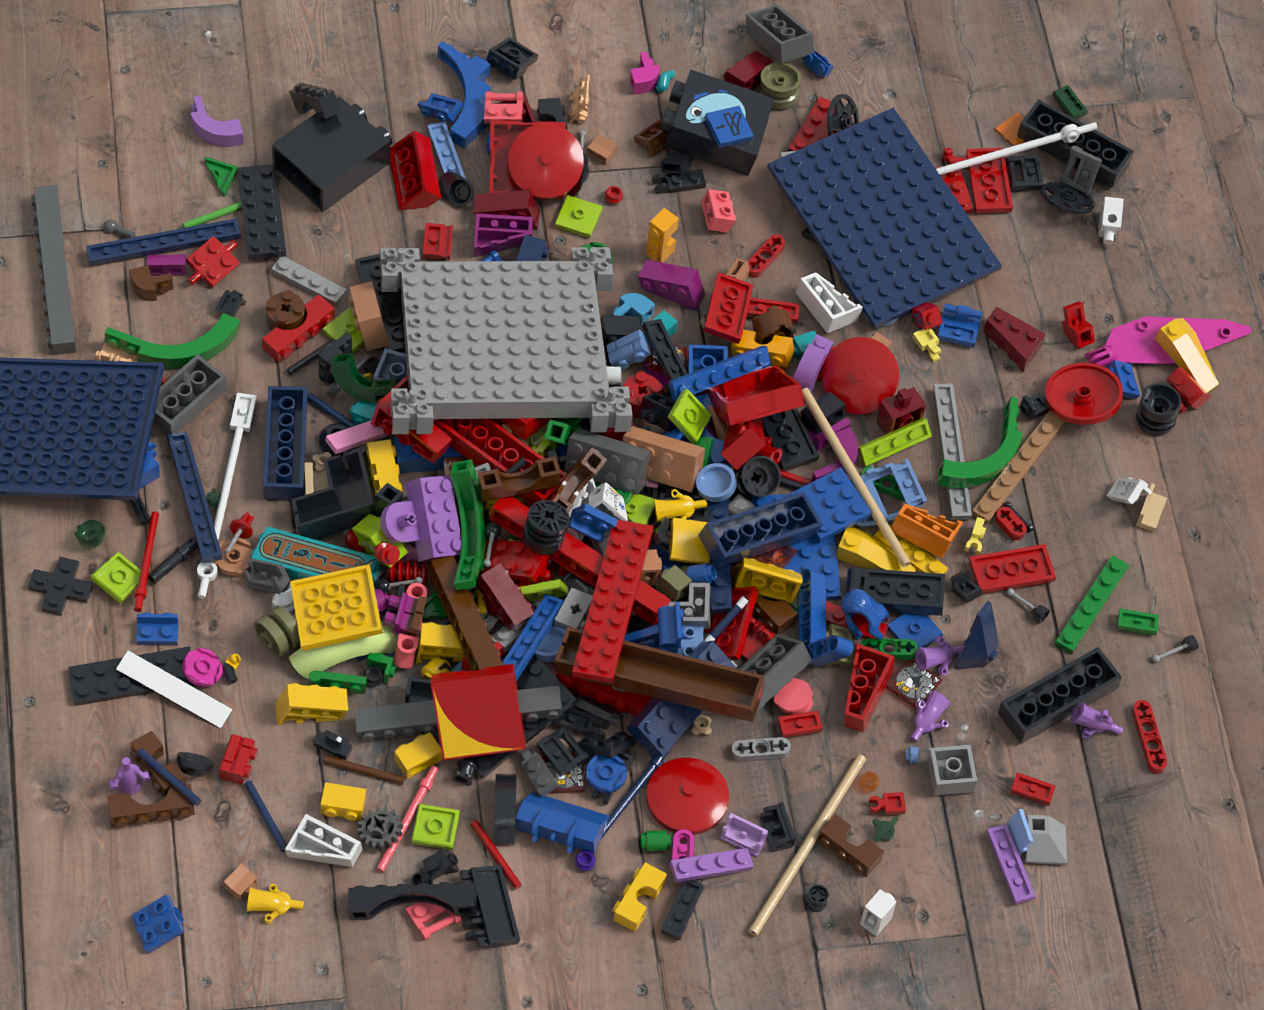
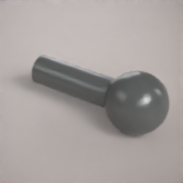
M109 219L103 224V230L107 234L117 233L128 238L136 236L135 232L118 226L115 220Z

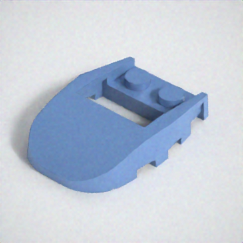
M904 459L905 463L897 465L889 463L876 469L873 467L866 470V473L860 476L888 523L895 521L899 511L887 515L873 484L874 481L893 474L906 504L919 508L927 502L908 459ZM872 516L856 524L863 528L878 526Z

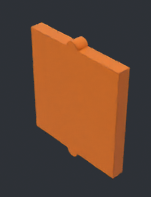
M1018 112L995 128L1004 137V140H1007L1012 146L1026 142L1017 137L1020 123L1024 119Z

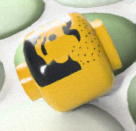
M433 658L422 668L421 678L431 680L432 674L451 672V666L445 659Z

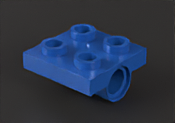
M167 894L131 915L144 949L148 953L155 951L185 932L182 926L184 922L183 916L178 908L173 905L171 897Z

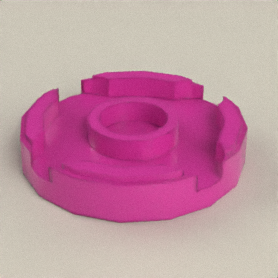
M197 648L188 652L183 660L182 669L185 677L191 683L200 687H210L217 683L223 674L222 662L220 664L219 657L214 652L204 648Z

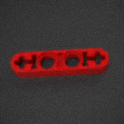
M1139 700L1134 704L1132 715L1148 769L1154 774H1160L1164 772L1167 766L1166 754L1152 707L1149 702ZM1139 707H1141L1142 710H1146L1145 713H1144V718H1143V719H1142V717H1143L1142 711H1141V710H1138ZM1142 725H1150L1152 727V731H1144L1142 729ZM1154 742L1158 748L1155 750L1149 749L1147 743ZM1155 755H1157V762L1161 764L1160 767H1158L1157 764H1154Z

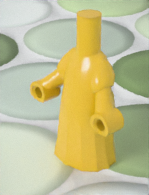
M676 489L671 490V496L678 499H654L657 522L665 516L668 519L681 516L680 519H687L692 516L695 509L707 507L706 499L694 501L691 497L682 495Z
M271 884L269 891L250 887L247 912L273 911L271 914L265 915V923L271 924L278 915L286 913L290 908L303 910L304 901L291 900L290 896L285 892H281L276 884Z

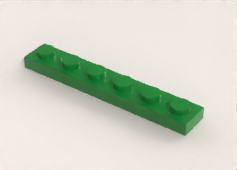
M1113 555L1111 556L1055 642L1056 646L1073 654L1128 570L1129 564Z

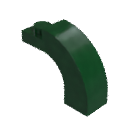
M353 353L336 354L330 362L331 371L338 386L346 394L357 400L377 403L380 395L385 397L397 385V379L372 380L364 377L356 368Z

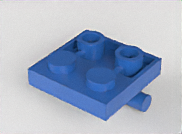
M945 303L942 324H940L937 338L941 341L974 348L982 312L972 310L968 306H955Z

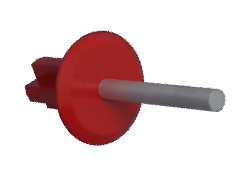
M246 512L241 519L231 521L229 527L235 536L226 549V553H230L238 538L248 539L252 536L253 530L250 525L254 520V516H250L249 512Z

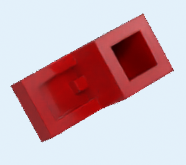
M1078 301L1064 306L1065 320L1062 321V326L1069 341L1077 348L1095 343L1093 325L1085 320L1083 303Z

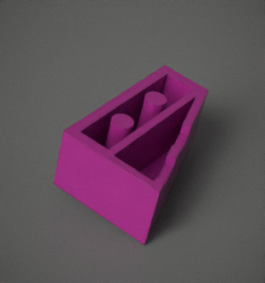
M476 213L473 257L489 254L493 250L499 252L520 247L525 234L532 236L533 217Z
M646 260L638 274L642 289L697 311L706 295L698 269Z

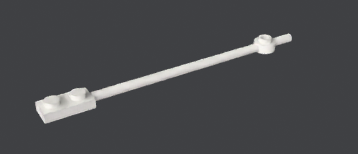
M1094 122L1080 127L1070 124L1063 127L1060 133L943 166L936 170L940 175L1059 140L1072 143L1077 140L1080 134L1096 130L1097 124Z
M237 393L230 422V429L235 430L214 521L218 540L243 431L250 432L257 395ZM214 561L201 562L197 567V575L201 580L197 596L199 599L206 598L209 582L217 577V566Z

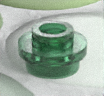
M212 488L211 492L207 493L206 500L210 508L218 507L221 491H216L215 488Z

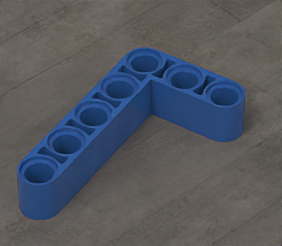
M804 569L801 572L802 584L799 588V641L804 643L812 659L809 664L819 667L848 657L852 653L853 643L849 639L835 635L826 637V576L814 570Z

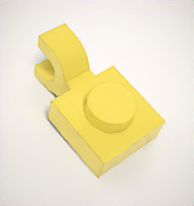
M931 328L927 330L922 329L913 333L912 338L921 351L927 349L933 362L940 360L938 354L941 353V349L937 346L939 339Z
M977 517L971 538L967 542L964 551L968 552L970 547L973 546L977 549L976 554L980 555L982 544L978 540L984 537L986 528L983 527L985 519Z

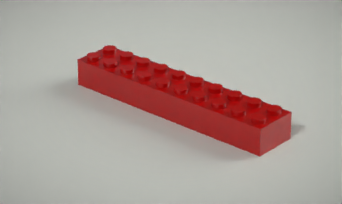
M408 375L392 389H407L409 393ZM433 419L434 424L452 438L450 447L468 460H472L476 466L489 463L491 470L498 469L500 472L505 473L521 457H524L528 463L518 471L521 472L531 467L536 460L545 459L492 419ZM560 470V472H561V480H560V483H561V481L564 479V477L567 475V474L564 473L562 470ZM558 486L517 494V496L532 506L536 502L548 500Z

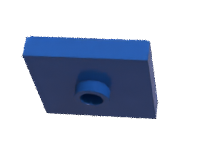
M905 613L887 624L889 625L888 630L896 639H912L917 643L918 648H926L935 642V637L943 636L942 631L927 615ZM907 647V652H910L911 647Z

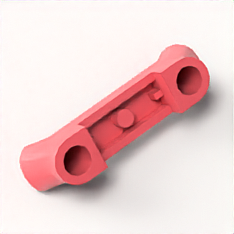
M413 583L406 590L409 597H427V589L423 584ZM422 619L417 637L398 634L393 659L396 667L402 669L413 667Z

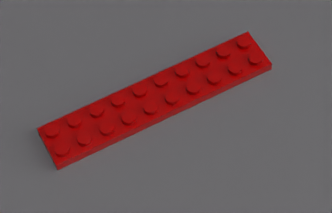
M618 520L617 526L611 529L573 666L572 677L613 684L652 538L653 525Z

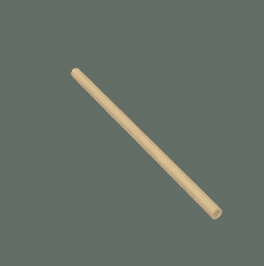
M808 388L802 389L805 403L858 493L872 512V517L901 566L903 568L911 564V561L810 390Z
M857 755L749 928L748 932L751 935L758 936L817 841L820 830L828 823L864 765L866 758L863 755Z

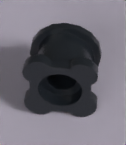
M464 758L457 762L458 768L453 771L452 780L471 786L473 772H476L477 766L472 760Z

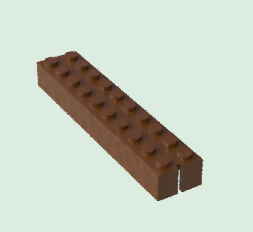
M567 626L562 639V645H560L555 658L556 673L572 677V670L583 630ZM628 641L623 643L613 684L583 679L749 722L754 721L765 688L764 675Z

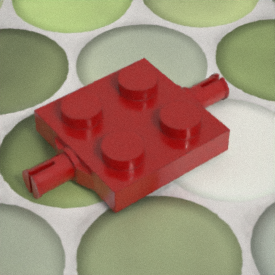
M214 236L211 237L186 259L187 264L194 271V274L187 279L188 283L194 285L195 282L201 279L211 288H214L239 266L240 262L231 253L238 246V243L232 240L225 246Z

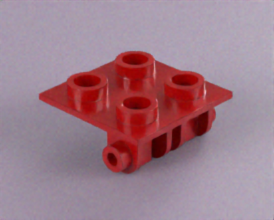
M751 616L741 655L747 660L776 636L753 616Z

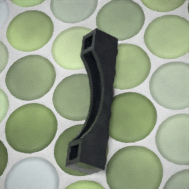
M463 881L459 884L441 882L433 885L427 883H419L418 885L398 884L396 886L376 885L375 887L358 885L354 888H348L347 911L350 920L372 919L390 907L411 902L434 904L448 910L455 916L477 915L475 883Z

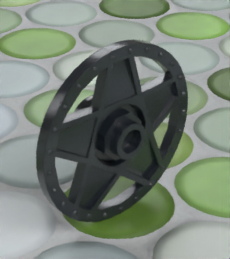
M847 94L836 95L829 105L827 112V131L829 136L834 134L833 131L837 133L859 123L856 104ZM841 98H844L848 101V103L845 106Z
M1048 182L1041 188L1042 197L1049 204L1063 212L1088 214L1095 207V202L1089 194L1065 183ZM1046 190L1052 195L1048 196Z

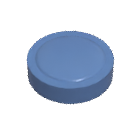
M720 463L705 466L696 477L698 493L702 498L710 502H721L728 499L736 489L734 472L727 465Z
M552 625L534 655L543 662H554L559 647L562 645L565 629Z

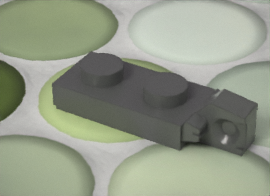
M526 745L525 750H519L524 757L520 761L522 767L542 797L559 786L543 758L536 750L531 752Z

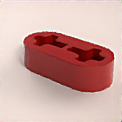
M999 508L995 516L996 523L1011 539H1023L1027 530L1025 523L1010 508ZM1001 514H1002L1003 516H1006V515H1007L1008 518H1005V517H1004V518H1001Z

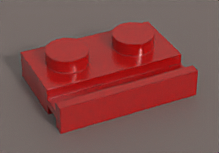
M426 223L423 258L441 260L442 258H447V260H450L453 225L445 226V224Z

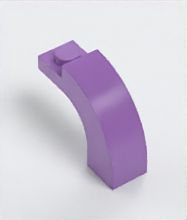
M201 95L193 97L194 104L191 105L192 113H190L191 125L201 139L222 147L244 145L243 131L239 119L229 121L214 120L206 113Z
M816 334L812 343H809L793 377L801 384V389L808 388L811 394L813 393L818 373L833 347V341Z

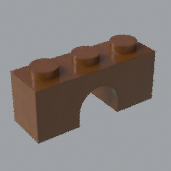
M150 731L131 742L130 755L136 763H140L142 772L147 771L149 773L155 791L158 794L161 792L165 798L172 785L137 755L138 750L141 748L156 760L164 755L163 745L153 731ZM175 761L163 766L179 781L186 784V777Z
M835 814L820 830L818 840L823 847L835 852L840 860L852 865L857 873L867 877L882 861L884 850L869 839L860 846H853L848 843L847 837L850 835L852 826Z

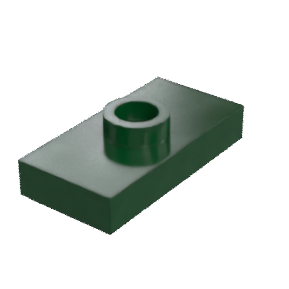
M1069 85L1053 91L1052 96L1067 115L1074 119L1087 115L1088 110Z

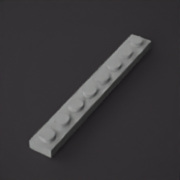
M953 383L934 384L933 392L943 460L964 462ZM947 487L951 520L971 519L972 512L968 488Z

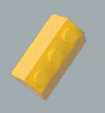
M743 557L735 587L755 586L759 590L758 594L793 603L802 584V575L793 570H786L773 564H765L755 559Z

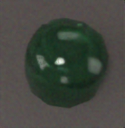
M94 519L87 520L77 526V532L74 535L81 546L96 548L103 543L106 537V528L100 521Z

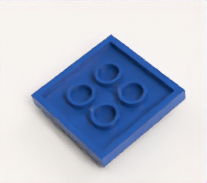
M842 467L790 493V496L805 492L823 524L816 533L820 543L872 516V512Z

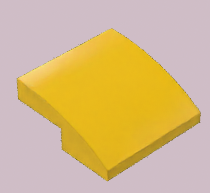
M673 518L671 521V540L669 542L670 560L709 564L710 556L698 536L708 522Z

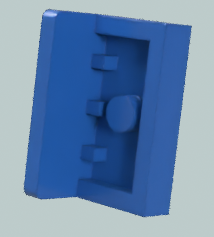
M431 93L426 103L421 101L417 103L425 117H434L440 121L452 123L464 106L460 100Z
M1113 360L1105 367L1111 370L1121 381L1123 397L1136 400L1141 396L1131 364Z

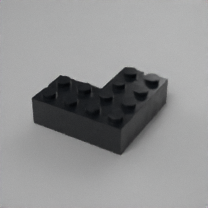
M361 448L344 453L350 468L346 470L341 455L323 460L329 488L291 499L296 526L300 536L315 540L353 528L369 514L378 517L374 506L375 495L368 464Z

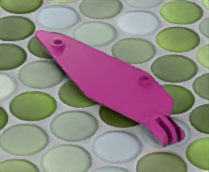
M1145 316L1113 328L1105 346L1086 353L1085 358L1088 360V363L1098 364L1103 367L1110 364L1113 360L1134 364L1172 365L1175 362L1159 345L1155 337L1160 328L1179 318ZM1184 318L1196 332L1204 352L1251 333L1249 326L1225 319Z

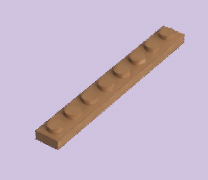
M1049 410L972 510L973 516L985 519L984 523L989 524L997 510L1002 507L1066 421L1058 418Z

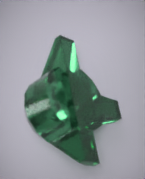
M894 816L891 821L881 822L875 818L872 821L876 828V837L873 840L876 843L890 841L894 837V826L899 818Z

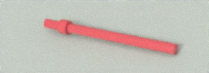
M431 766L426 777L422 778L418 785L419 790L401 821L403 824V829H401L403 835L426 792H429L433 786L432 781L439 770L435 766ZM403 835L398 836V843L392 842V848L387 847L376 868L377 871L381 873L385 871Z

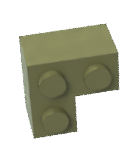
M674 565L669 570L665 569L661 573L657 591L671 599L670 602H687L689 600V583H692V579L685 574L688 567L685 565L679 569Z

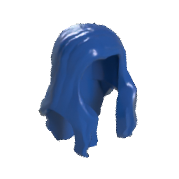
M850 590L841 602L842 610L846 616L847 627L855 638L860 639L863 634L852 619L855 613H860L868 620L869 634L876 639H882L884 636L879 631V626L881 622L886 623L889 620V613L882 604L876 603L864 590Z

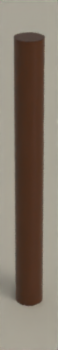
M325 755L323 762L401 785L404 784L405 780L404 776Z

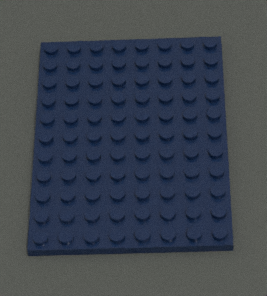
M894 107L768 163V170L856 302L863 307L862 311L874 329L911 312L915 307L927 302L931 303L1002 268L997 257Z
M0 358V495L137 501L164 372L163 363Z

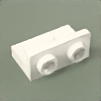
M1118 477L1106 496L1110 500L1133 505L1139 498L1140 493L1150 495L1152 491L1147 487L1148 484L1141 479L1134 480L1131 477Z

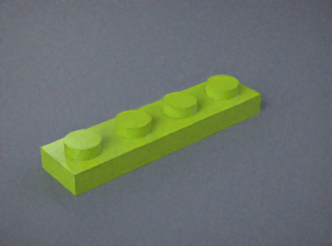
M926 418L919 419L859 446L858 452L862 465L868 466L932 437Z

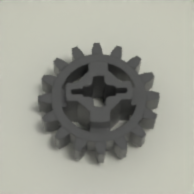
M376 807L375 812L371 809L368 810V816L362 814L363 821H358L359 828L357 831L360 841L365 842L367 848L372 845L374 851L378 847H381V850L384 851L385 846L388 845V847L392 848V842H399L398 836L403 835L401 830L403 829V824L400 822V816L395 814V810L388 812L387 807H384L383 811H380L379 807Z

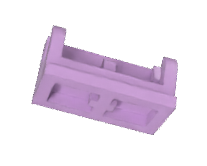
M730 813L727 824L722 829L720 840L739 849L748 848L749 853L757 857L766 842L768 830Z

